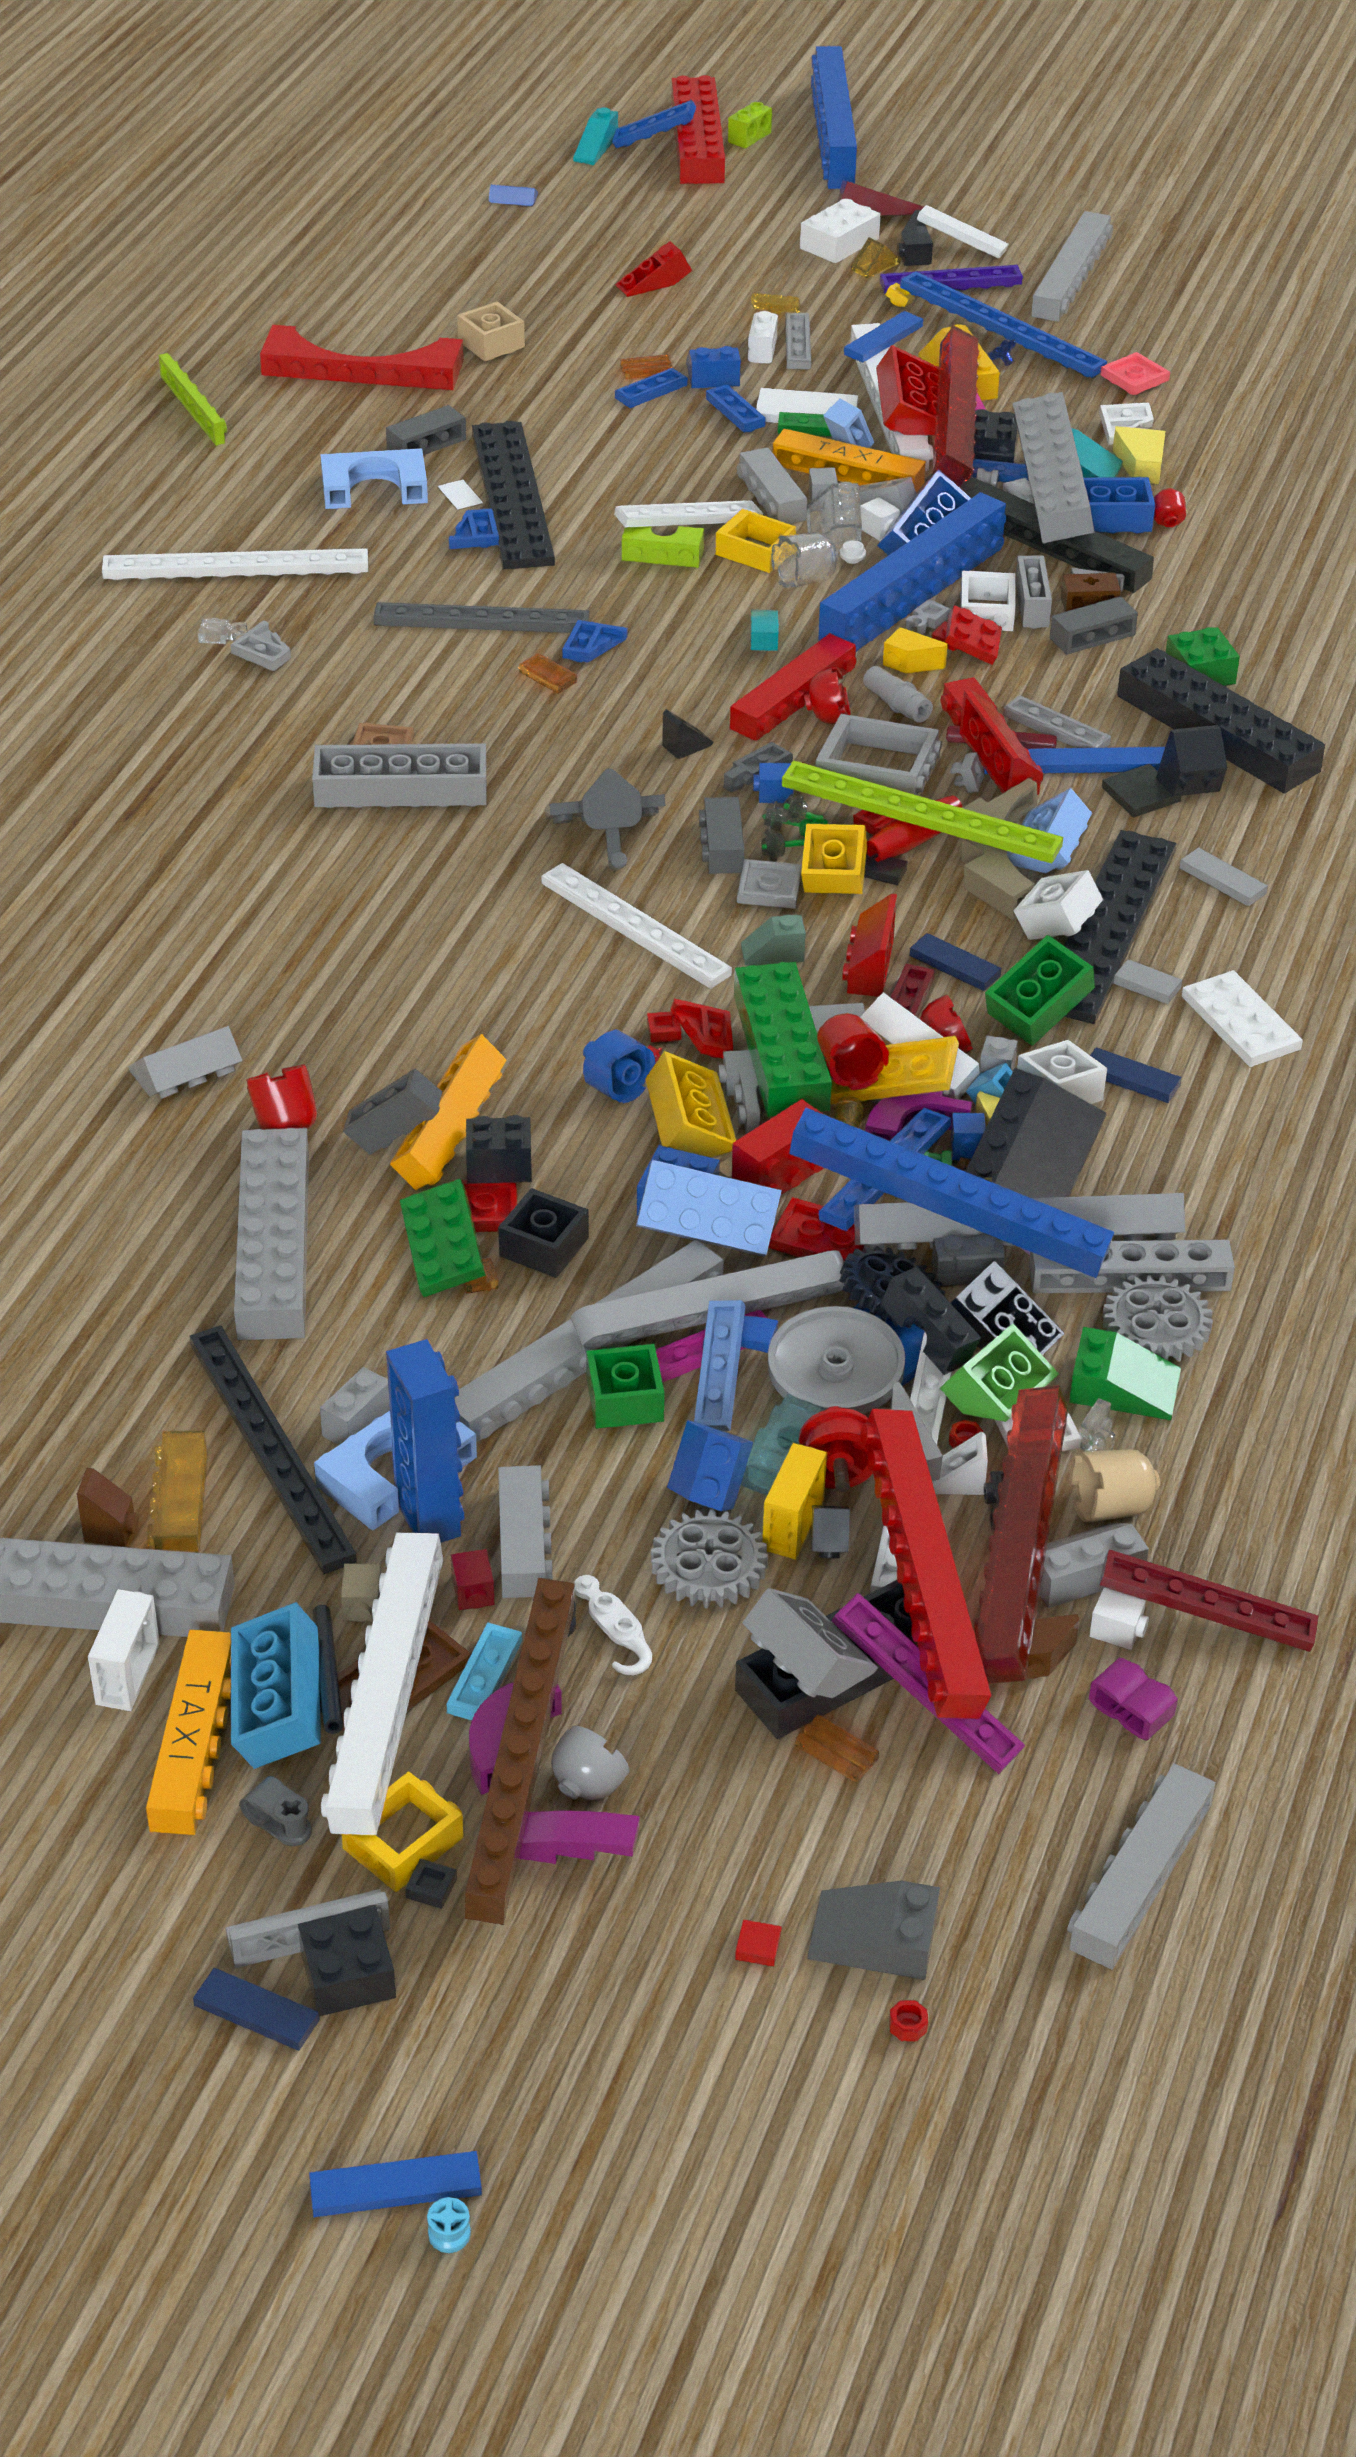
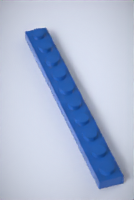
M916 271L901 279L900 288L908 291L911 295L919 296L930 304L938 305L949 313L957 314L968 322L984 327L987 331L995 332L1004 336L1007 340L1023 345L1026 349L1038 352L1043 357L1057 361L1066 368L1074 369L1085 377H1095L1101 373V367L1107 364L1106 360Z

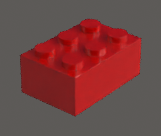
M801 1099L733 1142L732 1179L782 1190V1195L790 1189L799 1186L802 1181L813 1174L822 1171L823 1167L789 1154L793 1131L805 1108L821 1112Z

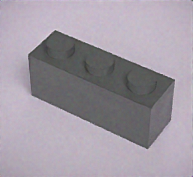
M450 405L386 427L387 450L422 448L423 455L466 440V418Z
M1117 597L1052 615L1050 639L1067 655L1131 637L1136 633L1138 612L1122 597Z
M739 797L704 798V809L699 810L701 844H704L702 845V862H708L709 874L742 873L744 842Z
M415 1068L350 1109L343 1132L371 1155L380 1148H387L399 1136L409 1134L423 1121L432 1120L439 1112L442 1091Z

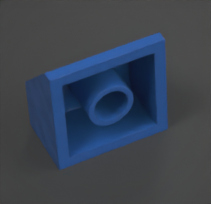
M724 346L719 349L700 347L695 350H689L686 365L691 388H711L726 384L730 387L740 386L741 359L738 348Z
M687 1420L667 1488L690 1501L719 1511L734 1509L753 1441Z

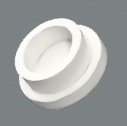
M847 541L840 549V557L847 563L856 564L865 559L866 550L859 541Z

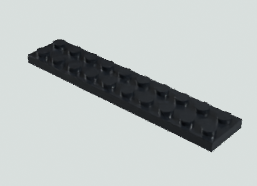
M506 421L495 424L484 422L479 425H472V436L489 509L492 508L499 534L497 546L503 570L555 566V556L522 422Z
M1120 830L1095 881L1103 901L1097 906L1095 913L1081 925V930L1069 936L1064 945L1093 966L1095 988L1064 1017L1091 1024L1096 1023L1114 985V976L1122 967L1175 854L1176 842L1141 835L1134 831Z

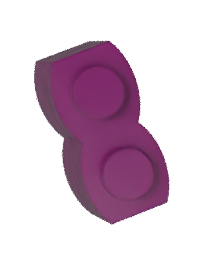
M1120 1657L1091 1682L1088 1698L1102 1713L1117 1719L1124 1728L1146 1741L1175 1715L1178 1698L1168 1685L1148 1678L1138 1664Z

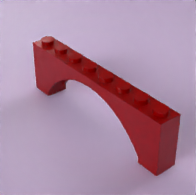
M272 325L260 352L261 375L454 390L464 362L463 339L439 337L438 341L405 353L371 357L353 356L332 352L312 344L296 331V326Z

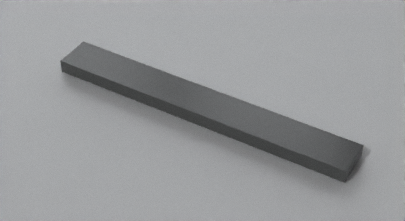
M378 602L376 603L373 618L374 625L571 633L577 620L589 622V611Z

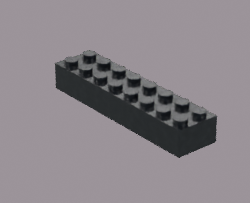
M1156 648L1120 668L1117 691L1119 698L1172 729L1218 725L1221 729L1226 760L1283 794L1321 772L1325 750L1323 742L1275 716L1270 711L1254 704L1247 698L1233 692L1226 686L1212 680L1205 674L1189 667L1186 663L1168 655L1165 651Z

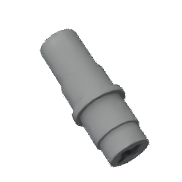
M873 666L865 673L863 678L865 687L880 696L881 700L886 702L891 710L896 713H902L916 722H923L929 718L933 710V704L922 693L917 691L912 683L902 681L879 666Z

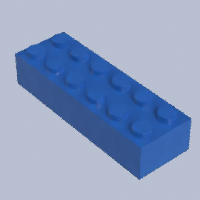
M428 1339L386 1351L394 1485L398 1488L399 1508L412 1533L439 1534L440 1543L461 1536L460 1521L465 1519L464 1511L459 1501V1497L463 1496V1487L458 1477V1473L462 1472V1463L457 1453V1448L461 1447V1439L456 1428V1423L460 1422V1414L455 1403V1397L459 1396V1389L454 1376L447 1375L441 1353L439 1351L434 1352Z

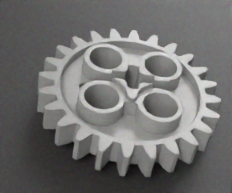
M1148 1275L1147 1281L1142 1282L1138 1277H1134L1133 1285L1123 1281L1122 1289L1114 1287L1112 1295H1107L1102 1316L1104 1318L1103 1328H1107V1331L1121 1334L1168 1360L1169 1356H1173L1177 1361H1181L1182 1353L1192 1357L1194 1349L1201 1351L1203 1342L1209 1341L1213 1324L1211 1319L1212 1310L1207 1309L1208 1300H1200V1291L1190 1293L1191 1285L1187 1284L1179 1287L1178 1279L1173 1280L1171 1283H1166L1165 1276H1161L1158 1282L1154 1281L1151 1275Z
M714 1509L709 1511L708 1516H703L699 1510H696L695 1518L692 1519L683 1513L681 1523L673 1519L669 1520V1529L661 1527L660 1537H654L653 1548L651 1549L652 1574H656L657 1584H665L666 1594L676 1591V1601H680L687 1596L690 1598V1606L695 1605L698 1600H702L704 1608H708L711 1601H716L717 1605L722 1608L724 1599L728 1598L732 1603L737 1604L738 1594L748 1598L750 1597V1588L759 1589L760 1579H765V1571L768 1564L767 1544L762 1543L761 1532L753 1533L752 1523L742 1526L741 1516L731 1521L729 1520L728 1511H725L721 1517H716Z

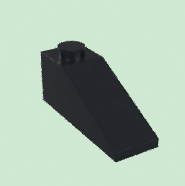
M920 210L914 211L901 233V243H897V256L901 257L904 266L932 264L933 242L926 225L917 220Z

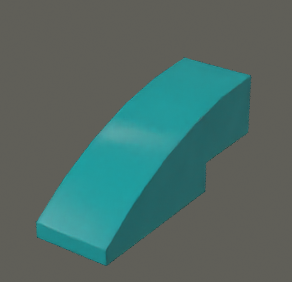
M751 609V650L778 651V610Z

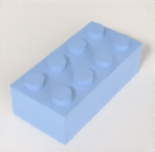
M652 1160L636 1227L691 1240L697 1239L699 1242L764 1257L767 1255L782 1190Z

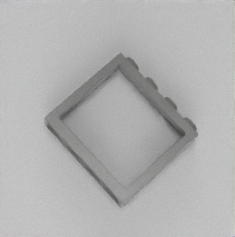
M840 714L816 758L815 767L918 795L919 792L923 793L925 781H929L931 769L935 768L936 759L940 757L942 741L938 740L939 730ZM848 743L918 755L910 772L840 760Z

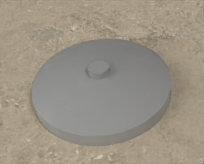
M820 1307L792 1317L776 1331L768 1349V1372L775 1389L789 1403L812 1414H817L831 1406L852 1409L862 1414L870 1412L872 1408L880 1407L892 1397L893 1383H902L904 1376L905 1352L896 1332L878 1317L849 1307Z

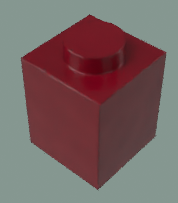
M482 1549L450 1554L451 1576L459 1611L495 1605L494 1580L487 1550Z

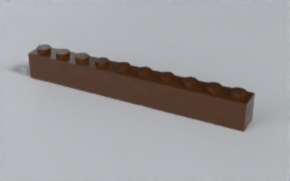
M538 1578L466 1887L465 1919L504 1925L573 1616L575 1583Z

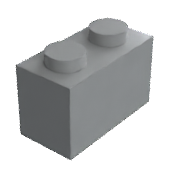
M362 1367L320 1407L322 1436L340 1445L349 1436L358 1433L371 1424L375 1418L390 1411L388 1379Z

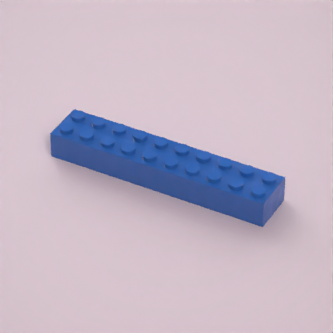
M816 46V55L811 57V67L813 68L811 89L813 108H815L817 138H819L823 180H827L828 189H840L842 180L855 184L857 154L842 46Z
M980 492L820 602L818 641L831 633L855 644L857 652L864 645L905 618L925 601L936 596L961 578L962 571H971L990 556L1000 551L1004 544L1003 531L1006 522V503Z

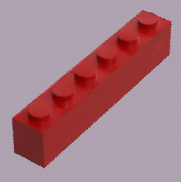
M829 633L730 706V729L754 741L759 740L781 722L787 720L797 710L805 706L804 695L809 694V684L812 678L819 672L834 667L840 669L842 677L851 672L857 662L855 657L856 645Z

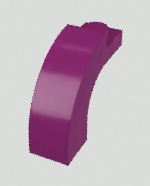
M944 1091L884 1098L870 1112L865 1125V1131L890 1141L923 1108L950 1117L952 1125V1113H971L972 1102L943 1097Z
M514 1682L498 1689L484 1700L471 1721L469 1729L470 1770L481 1795L489 1792ZM558 1684L550 1718L562 1714V1691Z

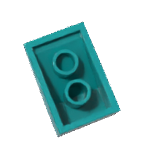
M1071 428L1083 478L1117 477L1123 461L1079 430Z

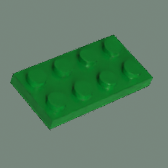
M461 1178L400 1199L417 1281L423 1298L486 1276L465 1187Z

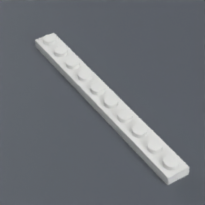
M368 549L103 555L102 574L103 579L113 580L157 577L167 579L176 577L200 578L203 576L228 577L233 575L251 577L255 575L279 576L282 574L307 575L309 573L330 575L346 572L358 574L368 572Z
M924 1332L910 1400L937 1445L947 1398L940 1387L951 1378L952 1372L943 1375L924 1354L923 1349L927 1342L926 1332ZM883 1526L870 1593L897 1580V1563L895 1556L890 1553V1537L887 1526Z

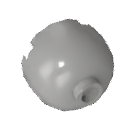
M572 1726L570 1730L568 1728L558 1741L552 1753L551 1764L553 1772L559 1782V1789L571 1799L579 1797L585 1800H601L610 1796L619 1787L630 1772L629 1766L617 1749L611 1754L603 1747L607 1741L606 1739L580 1726Z

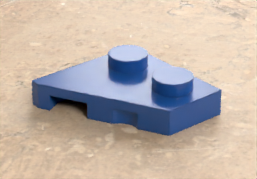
M492 508L466 510L462 521L456 526L455 535L449 537V549L488 548L498 545L499 534Z
M577 620L562 649V658L571 659L575 662H590L626 640L628 628Z

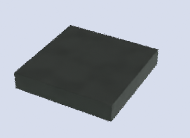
M1150 764L1102 780V788L1133 818L1181 802V796L1173 797L1156 779L1158 771Z

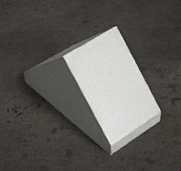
M979 1432L943 1455L940 1479L932 1481L935 1494L984 1495L983 1486L986 1483L988 1457L986 1435L983 1432Z

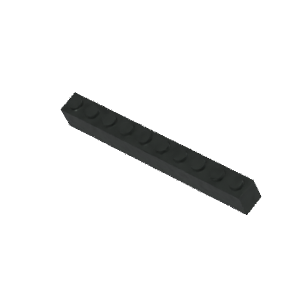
M947 465L939 468L942 473L971 499L981 492L1006 503V522L1003 535L1078 569L1123 574V589L1135 593L1152 579L1153 556L1096 531L1042 543L1033 503ZM933 472V473L930 474L928 477H926L925 482H926L935 472Z

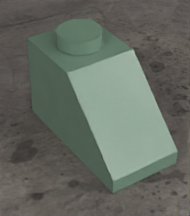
M784 915L771 917L741 942V950L745 966L777 964L780 962H804L806 932L802 916Z

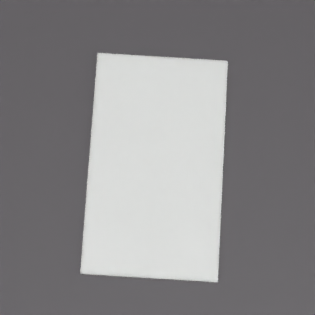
M464 480L438 486L457 509L483 503Z

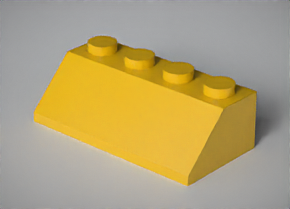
M956 324L952 327L942 328L918 353L919 358L955 374L957 393H964L966 391L978 393L981 401L998 398L1000 372L966 325Z
M664 1051L645 1078L662 1146L710 1158L732 1152V1144L736 1141L718 1073Z

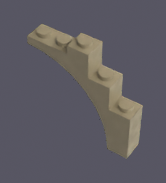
M1028 778L989 802L979 797L962 808L1017 823L1022 816L1037 806V783ZM961 838V860L966 863L964 865V889L1010 919H1016L1017 917L1013 910L1032 890L1035 884L1017 870L1009 860L1005 850Z

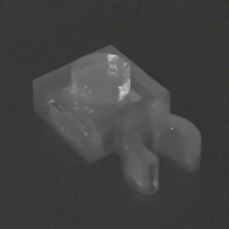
M202 619L198 632L199 643L226 644L227 640L236 641L248 632L247 623L237 622L229 624V620Z

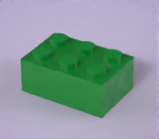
M1046 935L985 992L987 1014L1033 1046L1095 988L1093 966L1051 936Z

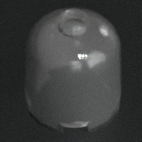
M810 532L781 535L778 537L780 539L778 544H773L772 568L773 570L778 569L781 578L778 582L784 588H795L820 583L829 579L835 572L838 551L832 540L824 533Z

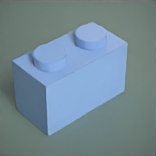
M839 399L823 415L833 440L870 448L874 444L863 413L857 407Z

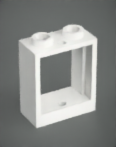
M962 571L960 608L968 609L983 619L994 621L1002 627L1001 631H1013L1015 617V573ZM968 599L1007 601V604L968 603Z
M117 1590L88 1655L95 1705L127 1711L132 1710L160 1645L153 1595Z

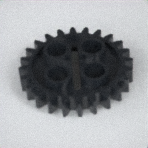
M876 1245L873 1251L867 1246H864L862 1251L856 1248L853 1254H848L840 1270L841 1277L839 1281L844 1283L842 1290L851 1292L849 1300H858L860 1302L858 1305L859 1309L868 1308L870 1314L880 1315L881 1320L884 1322L890 1319L896 1327L899 1324L881 1305L892 1277L918 1267L943 1296L946 1294L945 1291L941 1290L942 1282L934 1281L936 1274L925 1272L926 1265L918 1266L915 1264L916 1258L913 1257L908 1260L905 1258L904 1252L901 1251L896 1255L889 1247L886 1252H883ZM918 1320L913 1322L916 1326L922 1328L923 1325ZM913 1323L906 1325V1327L911 1328Z

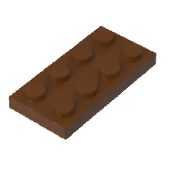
M430 1620L428 1621L407 1711L461 1672L471 1656L469 1651ZM358 1660L338 1674L343 1719L342 1730L344 1732L345 1709L352 1705V1682L359 1678ZM320 1692V1712L323 1713V1712H322V1702H321V1692Z

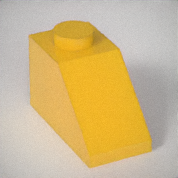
M902 627L897 629L884 642L883 665L906 674L939 670L946 667L947 643Z

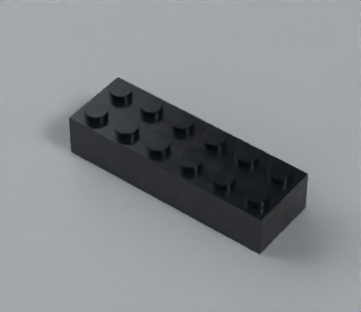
M895 1580L864 1596L873 1607L918 1647V1643L912 1637L913 1624L910 1613L905 1610V1594L902 1583ZM842 1608L826 1615V1617L832 1622L833 1617ZM840 1630L878 1668L874 1674L834 1698L820 1695L811 1697L803 1692L797 1685L799 1680L792 1673H787L779 1668L773 1661L775 1656L769 1650L763 1648L736 1661L735 1691L778 1740L894 1678Z

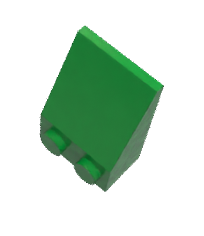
M1083 1327L1072 1376L1069 1403L1172 1420L1181 1368L1117 1332Z

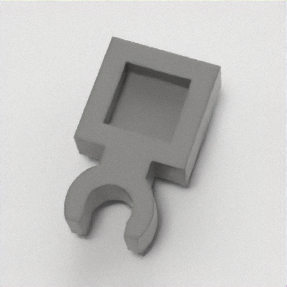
M928 599L914 609L913 615L906 619V629L910 630L912 627H917V633L924 634L926 627L935 629L948 619L951 608Z

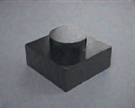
M420 1858L405 1888L406 1898L442 1909L457 1880V1869Z

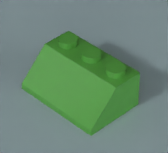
M1012 1324L962 1366L940 1389L962 1414L1006 1422L1057 1377L1059 1373L1021 1331Z

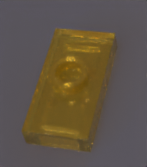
M753 293L751 297L753 309L768 310L774 314H782V312L800 313L801 304L798 297Z

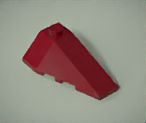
M842 180L838 202L842 199H851L854 203L870 207L871 210L880 213V215H913L915 210L921 211L924 206Z

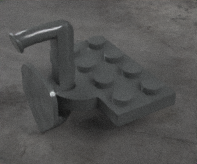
M608 768L603 771L584 794L581 801L549 804L545 807L546 820L553 819V824L570 823L573 817H581L582 822H586L589 827L597 830L605 829L608 866L612 871H618L627 864V857L621 852L619 828L634 826L640 821L641 817L658 814L659 810L666 806L665 794L641 796L640 792L616 771Z

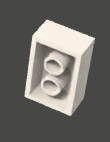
M842 199L801 223L800 249L837 263L879 239L880 213L871 210L870 207L854 203L851 199Z

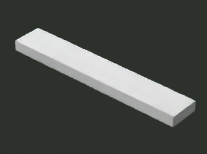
M753 501L616 506L614 515L624 527L727 523L741 509L763 515V512Z

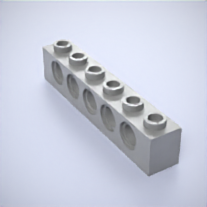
M1229 1240L1111 1241L1107 1256L1097 1278L1030 1252L1029 1258L1033 1293L1113 1292L1114 1287L1122 1289L1123 1281L1133 1285L1134 1277H1138L1142 1282H1146L1148 1275H1151L1153 1280L1158 1282L1161 1276H1165L1166 1283H1171L1173 1280L1178 1279L1179 1287L1187 1284L1191 1285L1190 1292L1231 1291L1235 1269Z

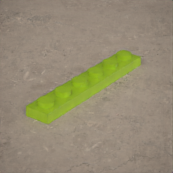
M168 353L160 354L161 378L215 445L224 444V433L227 432L225 420L219 417L214 406H210L205 395H202L198 391L196 384L189 380L187 373L180 369L178 362L174 361Z

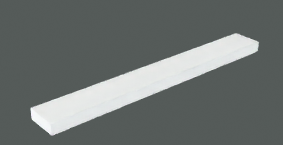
M561 863L541 876L543 885L711 989L731 976L732 967L567 865Z

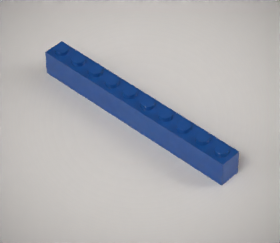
M805 1108L793 1131L789 1152L791 1155L1091 1277L1097 1278L1107 1256L1114 1231L809 1108Z

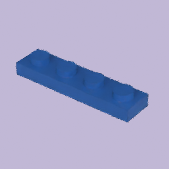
M693 100L617 128L612 142L616 148L627 147L637 140L648 139L658 132H667L679 124L685 125L693 119L696 105Z

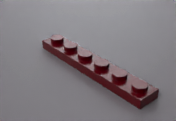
M1110 1549L1105 1556L1100 1586L1308 1652L1312 1650L1315 1644L1319 1615Z

